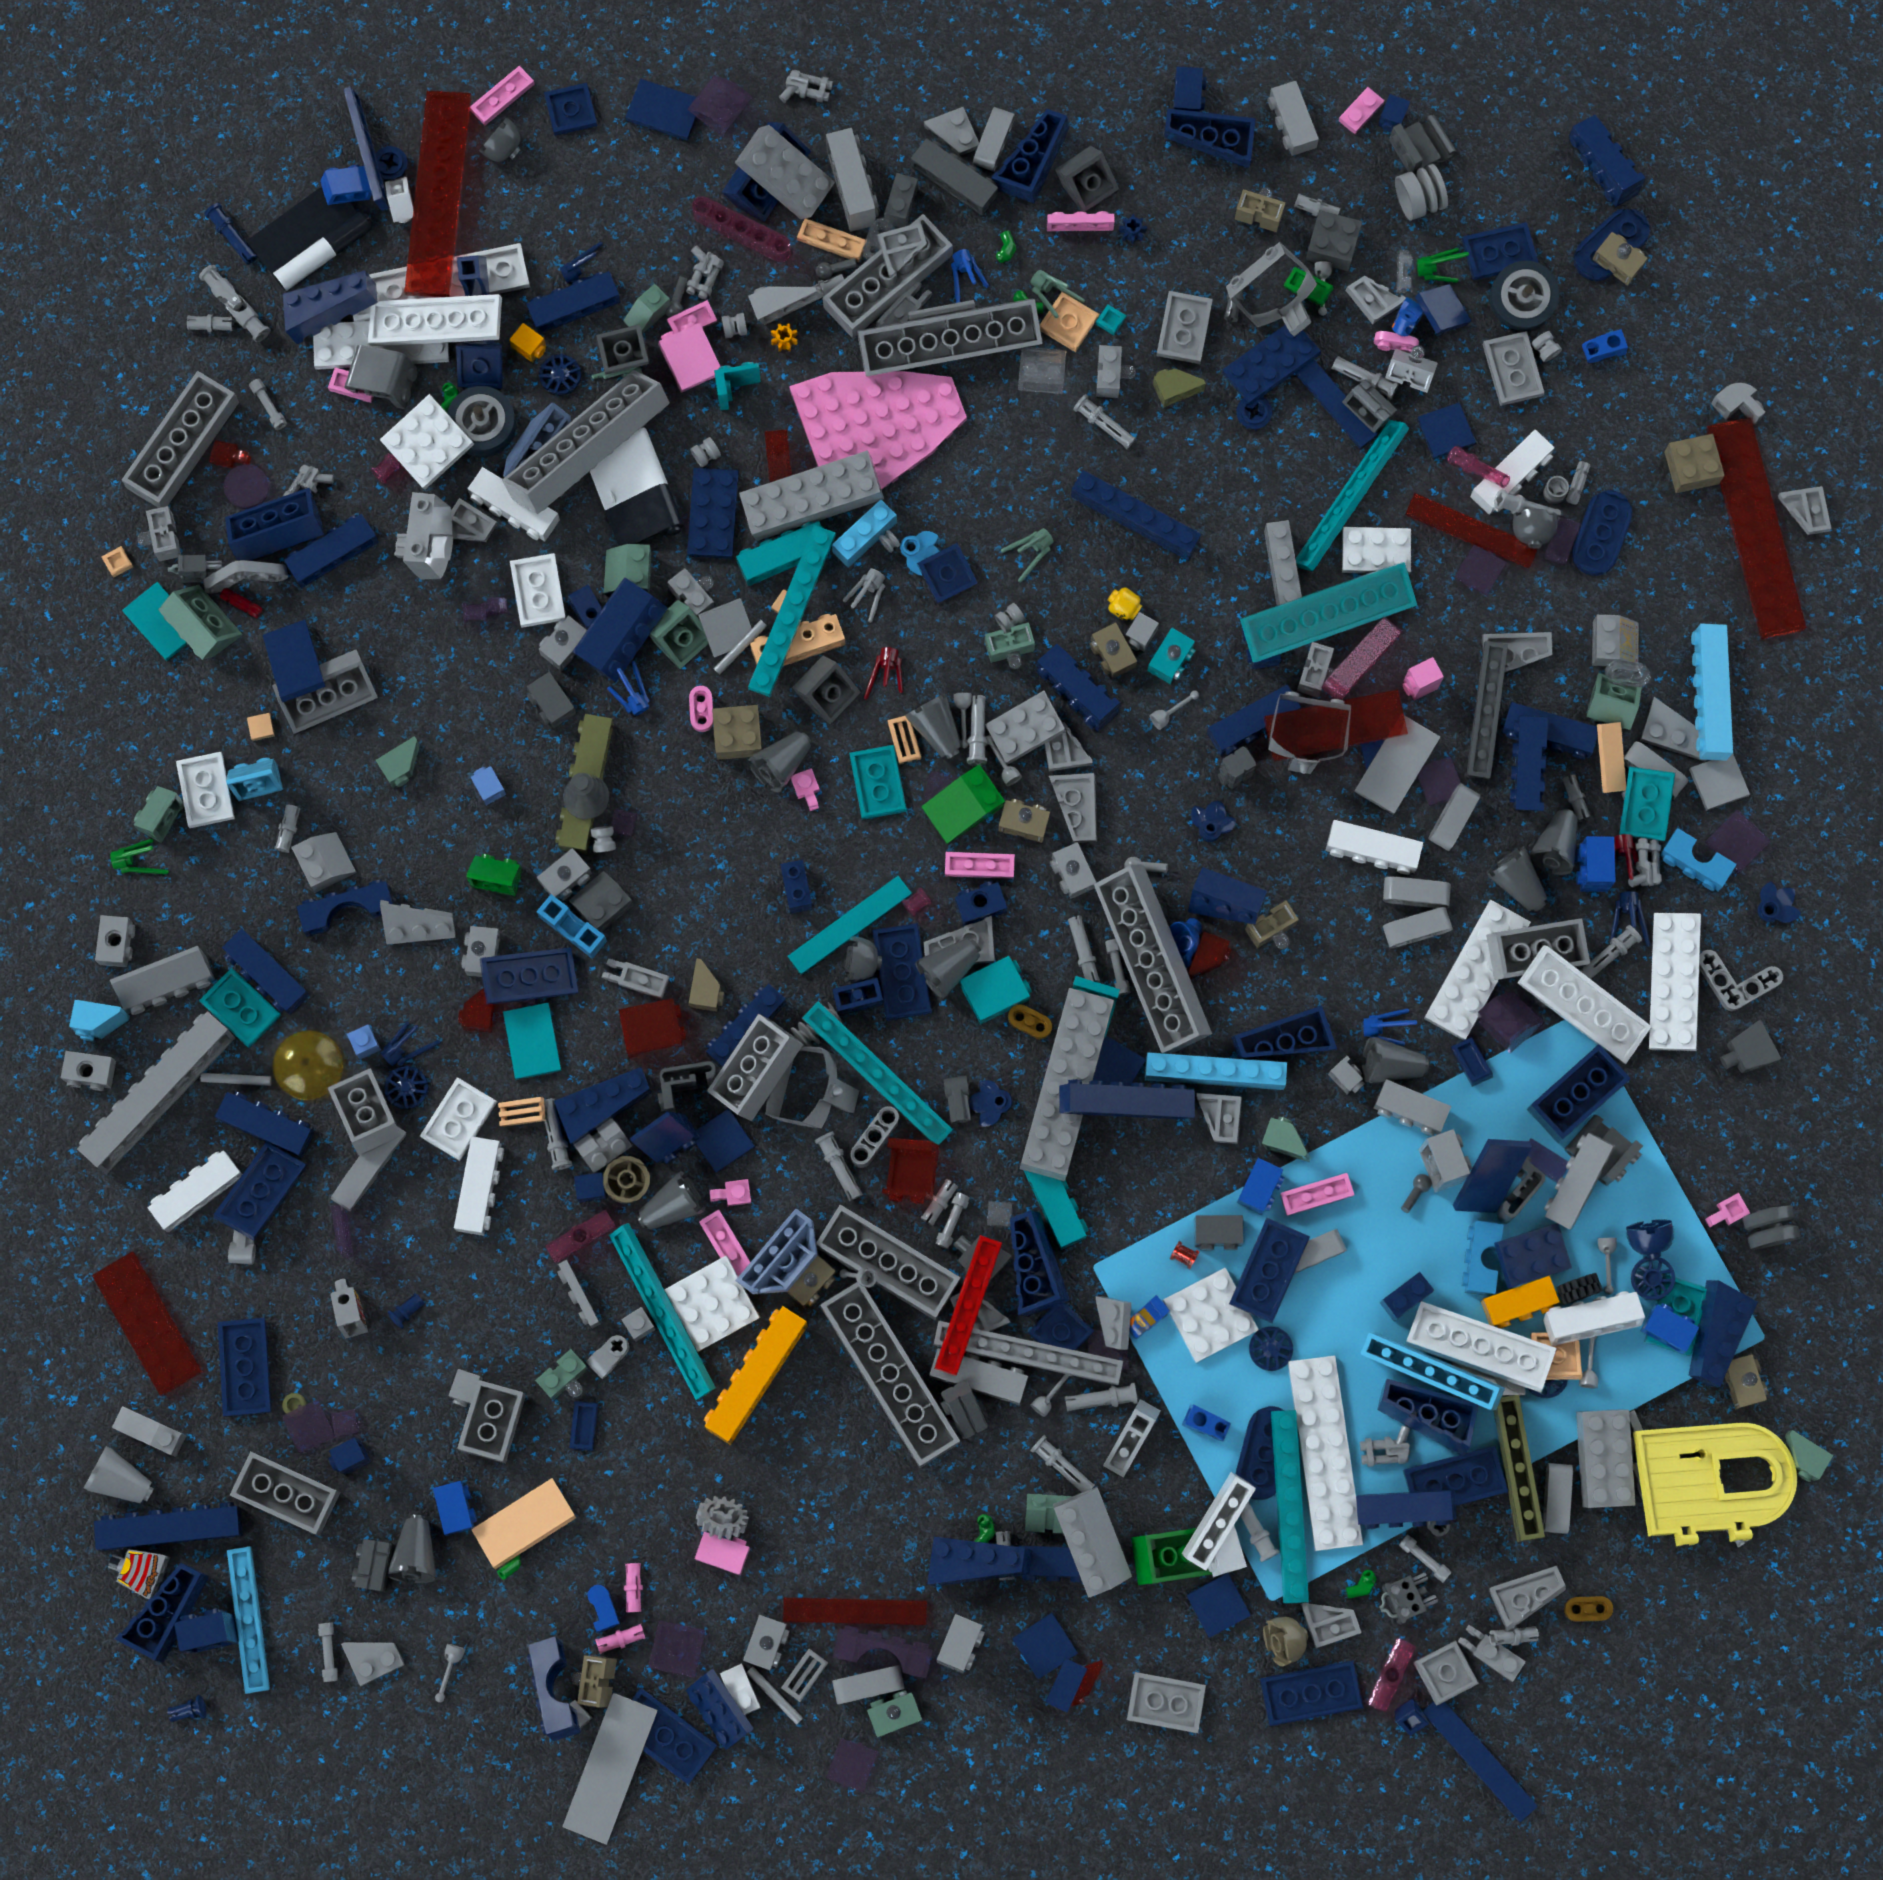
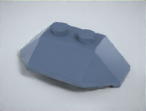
M555 403L548 405L531 420L507 456L503 476L506 477L566 427L571 422V416Z
M795 1208L735 1281L752 1294L788 1292L817 1257L813 1221Z

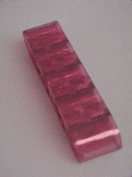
M697 197L693 201V216L698 223L777 262H785L790 258V241L784 235L707 197ZM701 207H705L708 209L704 213H700L697 211ZM720 217L727 218L725 222L717 221V219ZM739 227L747 228L744 232H738L736 229ZM759 236L767 238L763 242H759L756 240ZM778 246H784L786 248L784 251L781 252L775 250Z
M1384 617L1327 678L1321 688L1334 699L1342 700L1393 645L1403 631Z

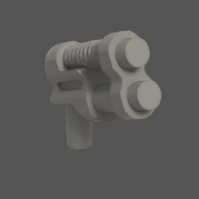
M792 70L786 79V89L779 98L786 103L794 93L800 95V98L810 97L817 99V102H828L830 93L826 92V90L832 89L833 81H829L827 77L820 78L800 73L798 70ZM809 83L813 85L815 84L817 86L819 85L820 89L816 90L808 88Z
M696 245L691 252L700 262L693 268L694 274L692 279L688 280L686 284V292L691 295L699 292L698 297L706 299L712 293V287L719 271L722 270L724 261L711 252H708L706 255ZM702 276L707 277L705 285L699 284Z
M303 465L299 469L295 481H293L291 487L285 491L283 496L298 492L300 486L304 489L310 487L312 494H316L318 483L333 484L334 476L320 474L317 468Z
M1640 838L1636 844V851H1639V862H1636V869L1640 874L1634 876L1633 880L1629 879L1628 883L1631 887L1639 884L1641 886L1649 885V887L1659 885L1662 882L1659 859L1661 845H1659V840H1650L1649 844L1648 839ZM1648 852L1651 853V862H1648Z
M1401 1426L1397 1440H1392L1388 1436L1384 1437V1440L1372 1441L1371 1438H1365V1441H1361L1360 1451H1366V1455H1361L1362 1465L1367 1464V1467H1373L1376 1464L1408 1463L1410 1445L1406 1443L1410 1428ZM1385 1449V1455L1373 1456V1450Z

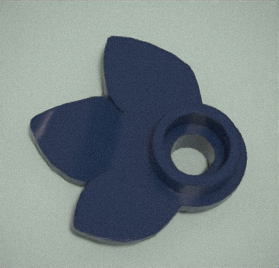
M1221 801L1211 802L1206 809L1194 806L1191 811V821L1199 828V835L1206 842H1213L1221 834L1230 833L1234 829L1236 819L1226 816L1225 806Z
M1771 881L1762 887L1760 891L1761 903L1758 905L1757 913L1763 921L1773 922L1778 920L1782 923H1790L1801 915L1797 908L1791 906L1795 898L1794 888L1777 890ZM1765 908H1770L1772 910V914L1768 915L1765 912Z
M990 1080L980 1081V1092L972 1095L968 1099V1104L971 1110L980 1113L979 1125L987 1127L996 1124L1000 1120L1002 1113L1007 1112L1011 1108L1013 1100L1007 1091L1000 1090L997 1083ZM1000 1097L1004 1099L1002 1105L997 1104V1099Z

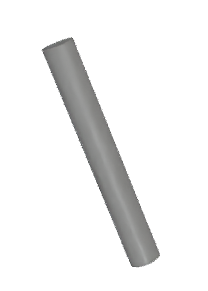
M760 620L714 667V670L721 674L767 625Z
M201 1073L200 1080L201 1082L271 1086L272 1077Z
M754 1667L748 1670L747 1674L797 1725L803 1717Z

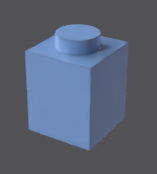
M491 766L479 768L471 776L486 806L506 795Z
M369 1025L347 1034L359 1059H363L381 1050Z

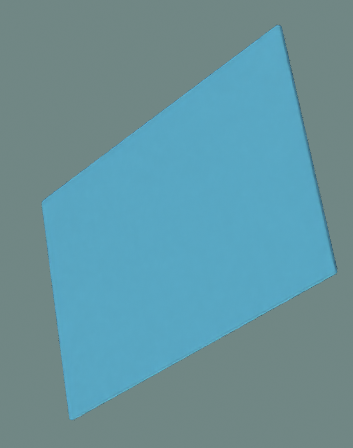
M1566 1020L1486 1060L1493 1073V1078L1472 1087L1463 1072L1423 1093V1095L1451 1106L1441 1133L1454 1129L1455 1134L1460 1135L1463 1142L1461 1150L1464 1157L1468 1156L1472 1168L1488 1139L1530 1141L1532 1149L1528 1156L1532 1160L1531 1163L1544 1173L1545 1182L1509 1223H1501L1497 1218V1213L1454 1210L1453 1203L1466 1179L1459 1185L1436 1193L1431 1185L1427 1192L1421 1193L1409 1213L1402 1211V1205L1414 1188V1178L1419 1174L1428 1176L1418 1149L1427 1138L1432 1136L1422 1133L1421 1128L1417 1126L1407 1127L1399 1123L1400 1119L1393 1116L1386 1118L1380 1115L1309 1152L1310 1162L1296 1159L1280 1167L1283 1169L1281 1176L1285 1177L1279 1190L1274 1189L1271 1197L1275 1198L1270 1210L1265 1209L1262 1215L1237 1203L1244 1188L1242 1187L1096 1263L1093 1267L1109 1298L1131 1302V1318L1155 1295L1163 1302V1299L1223 1268L1227 1269L1233 1283L1237 1286L1266 1218L1310 1236L1309 1240L1338 1229L1347 1251L1294 1274L1273 1323L1252 1314L1251 1316L1258 1330L1264 1327H1278L1289 1335L1293 1343V1355L1290 1361L1335 1356L1356 1496L1362 1494L1409 1492L1403 1473L1404 1469L1461 1455L1410 1428L1406 1443L1410 1445L1408 1463L1376 1464L1373 1467H1367V1464L1362 1465L1361 1455H1366V1451H1360L1361 1441H1365V1438H1371L1372 1441L1384 1440V1437L1388 1436L1392 1440H1397L1401 1426H1406L1377 1410L1381 1390L1386 1379L1453 1396L1452 1393L1361 1355L1369 1332L1378 1333L1406 1345L1421 1303L1419 1302L1396 1321H1393L1380 1302L1418 1272H1421L1434 1289L1422 1302L1489 1325L1480 1301L1490 1296L1464 1293L1465 1286L1461 1285L1463 1272H1467L1468 1263H1464L1465 1251L1470 1249L1471 1241L1467 1240L1468 1227L1472 1226L1476 1220L1504 1224L1502 1240L1555 1224V1221L1545 1217L1547 1211L1544 1208L1550 1197L1555 1198L1558 1192L1555 1187L1561 1177L1565 1178L1569 1171L1566 1169V1166L1571 1156L1564 1149L1594 1114L1604 1119L1602 1123L1609 1129L1613 1127L1631 1143L1637 1140L1642 1144L1643 1147L1639 1150L1642 1155L1633 1165L1630 1162L1624 1168L1627 1173L1619 1182L1614 1180L1606 1186L1599 1180L1597 1181L1573 1229L1570 1230L1559 1224L1572 1268L1549 1275L1560 1301L1554 1307L1566 1308L1573 1304H1562L1557 1286L1592 1273H1597L1603 1291L1576 1302L1583 1301L1588 1303L1602 1296L1611 1298L1620 1292H1635L1631 1284V1272L1637 1262L1646 1258L1647 1255L1639 1254L1632 1249L1627 1239L1626 1227L1644 1221L1643 1224L1652 1223V1220L1655 1219L1672 1221L1674 1240L1668 1250L1661 1252L1660 1258L1670 1263L1676 1278L1704 1287L1706 1280H1719L1739 1291L1624 1086L1559 1144L1527 1110L1535 1100L1597 1046L1594 1041ZM1348 1173L1354 1192L1353 1197L1290 1216L1286 1215L1280 1193ZM1516 1176L1501 1205L1507 1201L1506 1198L1520 1183L1521 1179ZM1518 1197L1514 1202L1509 1203L1511 1205L1508 1209L1509 1213L1512 1214L1523 1200ZM1243 1215V1245L1238 1246V1250L1231 1251L1224 1250V1246H1214V1250L1209 1251L1200 1250V1247H1195V1216ZM1598 1238H1617L1616 1250L1610 1254L1611 1286L1614 1288V1292L1610 1295L1606 1294L1604 1290L1607 1286L1606 1257L1598 1248ZM1488 1249L1482 1252V1264L1488 1269L1498 1271L1496 1294L1521 1286L1507 1288L1496 1250ZM1649 1261L1641 1266L1649 1269ZM1653 1261V1269H1657L1658 1261ZM1662 1263L1661 1271L1668 1270L1669 1268ZM1638 1268L1636 1274L1644 1276L1645 1272ZM1635 1278L1636 1286L1643 1280ZM1645 1284L1639 1291L1643 1293L1648 1286ZM1660 1286L1656 1288L1657 1293H1659ZM1653 1289L1647 1294L1648 1296H1655ZM1638 1295L1645 1315L1642 1326L1600 1335L1595 1339L1592 1371L1598 1377V1388L1580 1387L1579 1380H1568L1565 1389L1559 1395L1546 1399L1533 1395L1525 1387V1395L1519 1396L1531 1463L1578 1439L1577 1411L1616 1409L1631 1411L1692 1378L1688 1376L1692 1354L1691 1356H1686L1644 1342L1646 1334L1640 1330L1653 1306H1655L1656 1300H1647ZM1540 1310L1532 1313L1533 1318L1522 1322L1519 1321V1318L1510 1321L1511 1325L1503 1328V1330L1531 1339V1333H1547L1543 1322L1545 1314H1542ZM1168 1314L1139 1338L1135 1339L1130 1332L1129 1338L1213 1496L1216 1497L1231 1472L1235 1474L1246 1429L1252 1415L1259 1409L1268 1406L1279 1407L1283 1410H1294L1288 1364L1276 1371H1267L1259 1368L1252 1361L1249 1354V1343L1255 1333L1195 1363L1172 1317ZM1753 1314L1735 1355L1764 1339V1333ZM1269 1330L1266 1332L1272 1338L1275 1331ZM1278 1332L1275 1340L1279 1342L1283 1335ZM1263 1333L1258 1335L1263 1342L1267 1340ZM1698 1333L1694 1345L1697 1343ZM1285 1338L1281 1345L1289 1347L1288 1341ZM1589 1338L1579 1340L1582 1373L1588 1367ZM1256 1339L1253 1343V1348L1261 1346ZM1281 1349L1280 1353L1288 1356L1289 1350ZM1262 1350L1253 1352L1255 1358L1263 1355ZM1418 1350V1351H1420V1352H1422V1353H1425V1354H1427V1355H1429V1356H1432V1357H1434V1358H1436V1359H1439V1360H1441V1361H1443V1362H1446V1363H1448V1364H1451V1361H1449V1360H1446V1359H1444V1358H1441V1357H1438V1356H1435V1355L1426 1353V1352H1424V1351ZM1266 1357L1258 1360L1259 1363L1266 1366ZM1278 1357L1279 1365H1281L1286 1359ZM1269 1358V1367H1275L1274 1358ZM1555 1380L1553 1382L1559 1387H1561V1385L1563 1384V1382L1559 1380ZM1546 1386L1543 1387L1540 1394L1546 1395ZM1550 1386V1394L1555 1393L1557 1390ZM1194 1404L1231 1423L1224 1441L1182 1426L1190 1405ZM1479 1405L1472 1440L1467 1453L1495 1446L1505 1478L1494 1412ZM1299 1445L1308 1582L1413 1527L1412 1522H1405L1403 1527L1389 1528V1523L1379 1524L1380 1528L1365 1529V1525H1360L1363 1545L1315 1551ZM1385 1449L1373 1450V1456L1385 1455ZM1276 1494L1265 1500L1249 1499V1503L1264 1530L1269 1531V1538L1272 1544L1280 1552ZM1239 1516L1234 1525L1240 1546L1268 1599L1274 1601L1283 1596L1280 1553L1261 1563V1556L1255 1545L1251 1544V1535L1241 1516Z

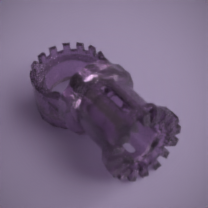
M493 597L481 604L468 605L463 603L462 611L465 612L463 614L464 623H468L469 620H483V622H487V615L489 614L499 615L500 613L502 615V612L506 614L508 612L507 599Z

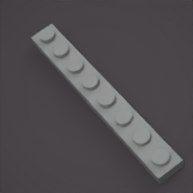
M938 1321L933 1345L942 1347L950 1323ZM974 1328L965 1350L967 1353L1114 1385L1119 1384L1123 1365L1121 1360Z

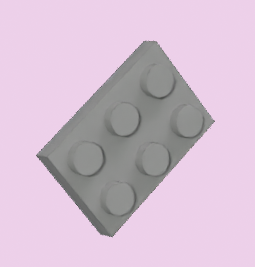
M1169 291L1156 356L1200 364L1213 299Z
M1527 331L1483 342L1482 345L1500 406L1544 395V389Z
M1045 691L1040 692L985 724L1007 765L1067 731Z
M1135 1672L1127 1720L1198 1733L1206 1685Z

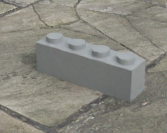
M1289 520L1266 523L1264 534L1276 605H1280L1302 597Z
M1588 1133L1587 1136L1582 1135L1577 1144V1148L1580 1149L1576 1157L1571 1156L1566 1166V1169L1569 1170L1566 1177L1559 1179L1555 1187L1558 1190L1555 1198L1550 1197L1544 1208L1547 1211L1545 1217L1570 1230L1573 1229L1615 1148V1145L1592 1133Z
M937 1349L929 1378L952 1385L967 1381L974 1392L1020 1405L1028 1376L1024 1375V1370L1014 1367L1007 1370L1001 1368V1363L988 1360L987 1364L979 1361L980 1357L966 1353L963 1356L957 1376H953L934 1369L941 1350Z

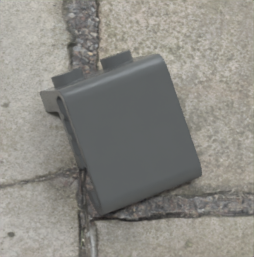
M1435 115L1428 116L1427 122L1420 124L1418 121L1405 129L1400 123L1394 126L1391 132L1389 142L1407 171L1413 172L1415 176H1417V169H1425L1430 164L1437 166L1457 153Z
M357 345L344 388L353 393H358L359 389L365 390L364 393L366 395L389 399L396 408L405 409L406 403L411 397L413 381L417 378V367L401 352Z
M707 1061L662 1069L660 1072L662 1093H658L661 1111L676 1113L673 1093L699 1089L695 1075L706 1074V1080L710 1087L717 1076L715 1065Z
M1594 1114L1564 1150L1568 1155L1576 1157L1580 1150L1577 1148V1144L1582 1135L1587 1136L1588 1133H1592L1615 1145L1598 1179L1601 1183L1608 1186L1614 1180L1617 1182L1621 1180L1627 1173L1624 1168L1629 1162L1633 1165L1642 1155L1639 1150L1643 1145L1637 1140L1631 1143L1613 1127L1609 1129L1602 1123L1604 1119Z
M1527 1156L1517 1174V1177L1521 1179L1520 1183L1497 1211V1218L1501 1223L1507 1224L1515 1218L1545 1182L1544 1173L1531 1163L1532 1160L1529 1156ZM1519 1197L1523 1201L1512 1214L1509 1213L1508 1209L1511 1206L1509 1203L1514 1202Z

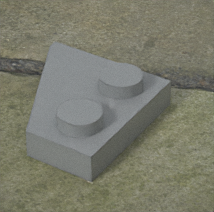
M964 107L924 121L925 128L935 133L938 139L944 144L949 145L951 150L957 155L961 156L977 150L979 142Z
M1096 1296L1105 1345L1120 1350H1127L1131 1302L1105 1296Z
M1309 1603L1300 1604L1315 1648L1361 1633L1354 1610Z

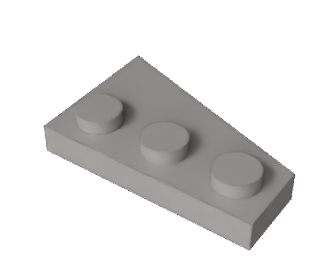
M1552 632L1482 635L1483 646L1485 641L1508 644L1504 673L1552 655Z
M1654 697L1640 741L1706 762V760L1700 759L1699 751L1696 750V741L1699 738V733L1695 725Z
M1095 774L1049 776L1073 842H1097Z
M380 900L386 944L456 938L453 913L427 908L420 910L410 908V905L401 904L399 906L389 904V901Z
M992 916L984 918V920L966 925L964 928L951 933L948 932L925 941L924 955H930L967 938L970 941L972 939L975 940L981 949L979 951L980 957L974 964L994 963Z
M1557 1566L1491 1587L1489 1590L1508 1632L1564 1592L1566 1586Z

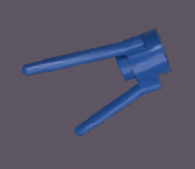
M962 249L953 254L954 262L951 263L954 277L956 303H960L958 270L961 273L967 272L972 284L975 285L976 280L971 270L973 268L986 288L989 287V284L977 266L974 257H971L968 249Z
M632 661L633 671L641 695L639 692H634L621 668H618L617 672L631 695L627 698L628 703L612 687L609 686L607 689L625 707L628 714L633 713L634 716H637L649 709L648 703L650 700L646 695L635 661Z
M1409 1009L1372 1015L1369 1018H1363L1364 1037H1378L1404 1046L1405 1042L1378 1036V1034H1383V1027L1416 1025L1417 1020L1382 1022V1019L1409 1013Z

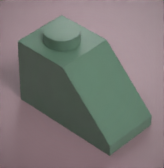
M654 283L636 300L623 322L628 327L640 324L642 333H644L665 315L667 308L671 305L670 299Z
M415 736L376 759L378 766L392 788L405 785L413 775L420 747Z
M1279 1117L1278 1119L1271 1118L1262 1141L1263 1146L1267 1150L1310 1162L1311 1157L1297 1129L1291 1124L1292 1121L1284 1117Z
M1788 1431L1785 1438L1796 1470L1799 1472L1798 1476L1808 1482L1819 1480L1833 1455L1795 1431Z

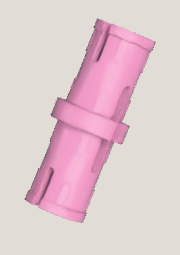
M641 1563L625 1564L626 1585L624 1586V1591H626V1612H641V1590H643L640 1579Z
M638 1624L623 1631H620V1629L616 1630V1633L595 1640L599 1653L602 1654L617 1647L625 1648L626 1644L645 1639L641 1624Z

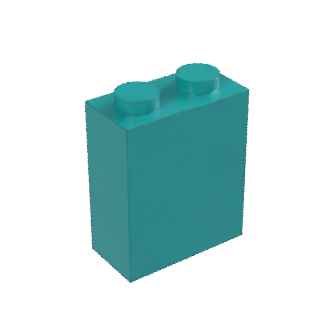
M1010 956L959 981V985L980 1025L1009 1011L1013 1006L1030 1000L1029 993L1032 992L1026 980L1022 981L1018 974L1021 972L1017 961H1012Z

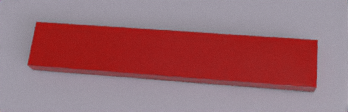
M982 1235L979 1236L934 1369L957 1376L1002 1242Z

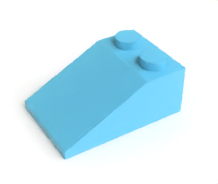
M262 758L257 760V763L251 765L247 763L234 766V769L228 771L226 783L238 801L283 790L278 766L274 759Z

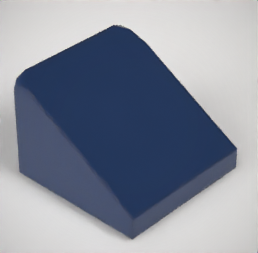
M1414 1699L1409 1700L1394 1711L1396 1722L1410 1736L1429 1724L1428 1719Z

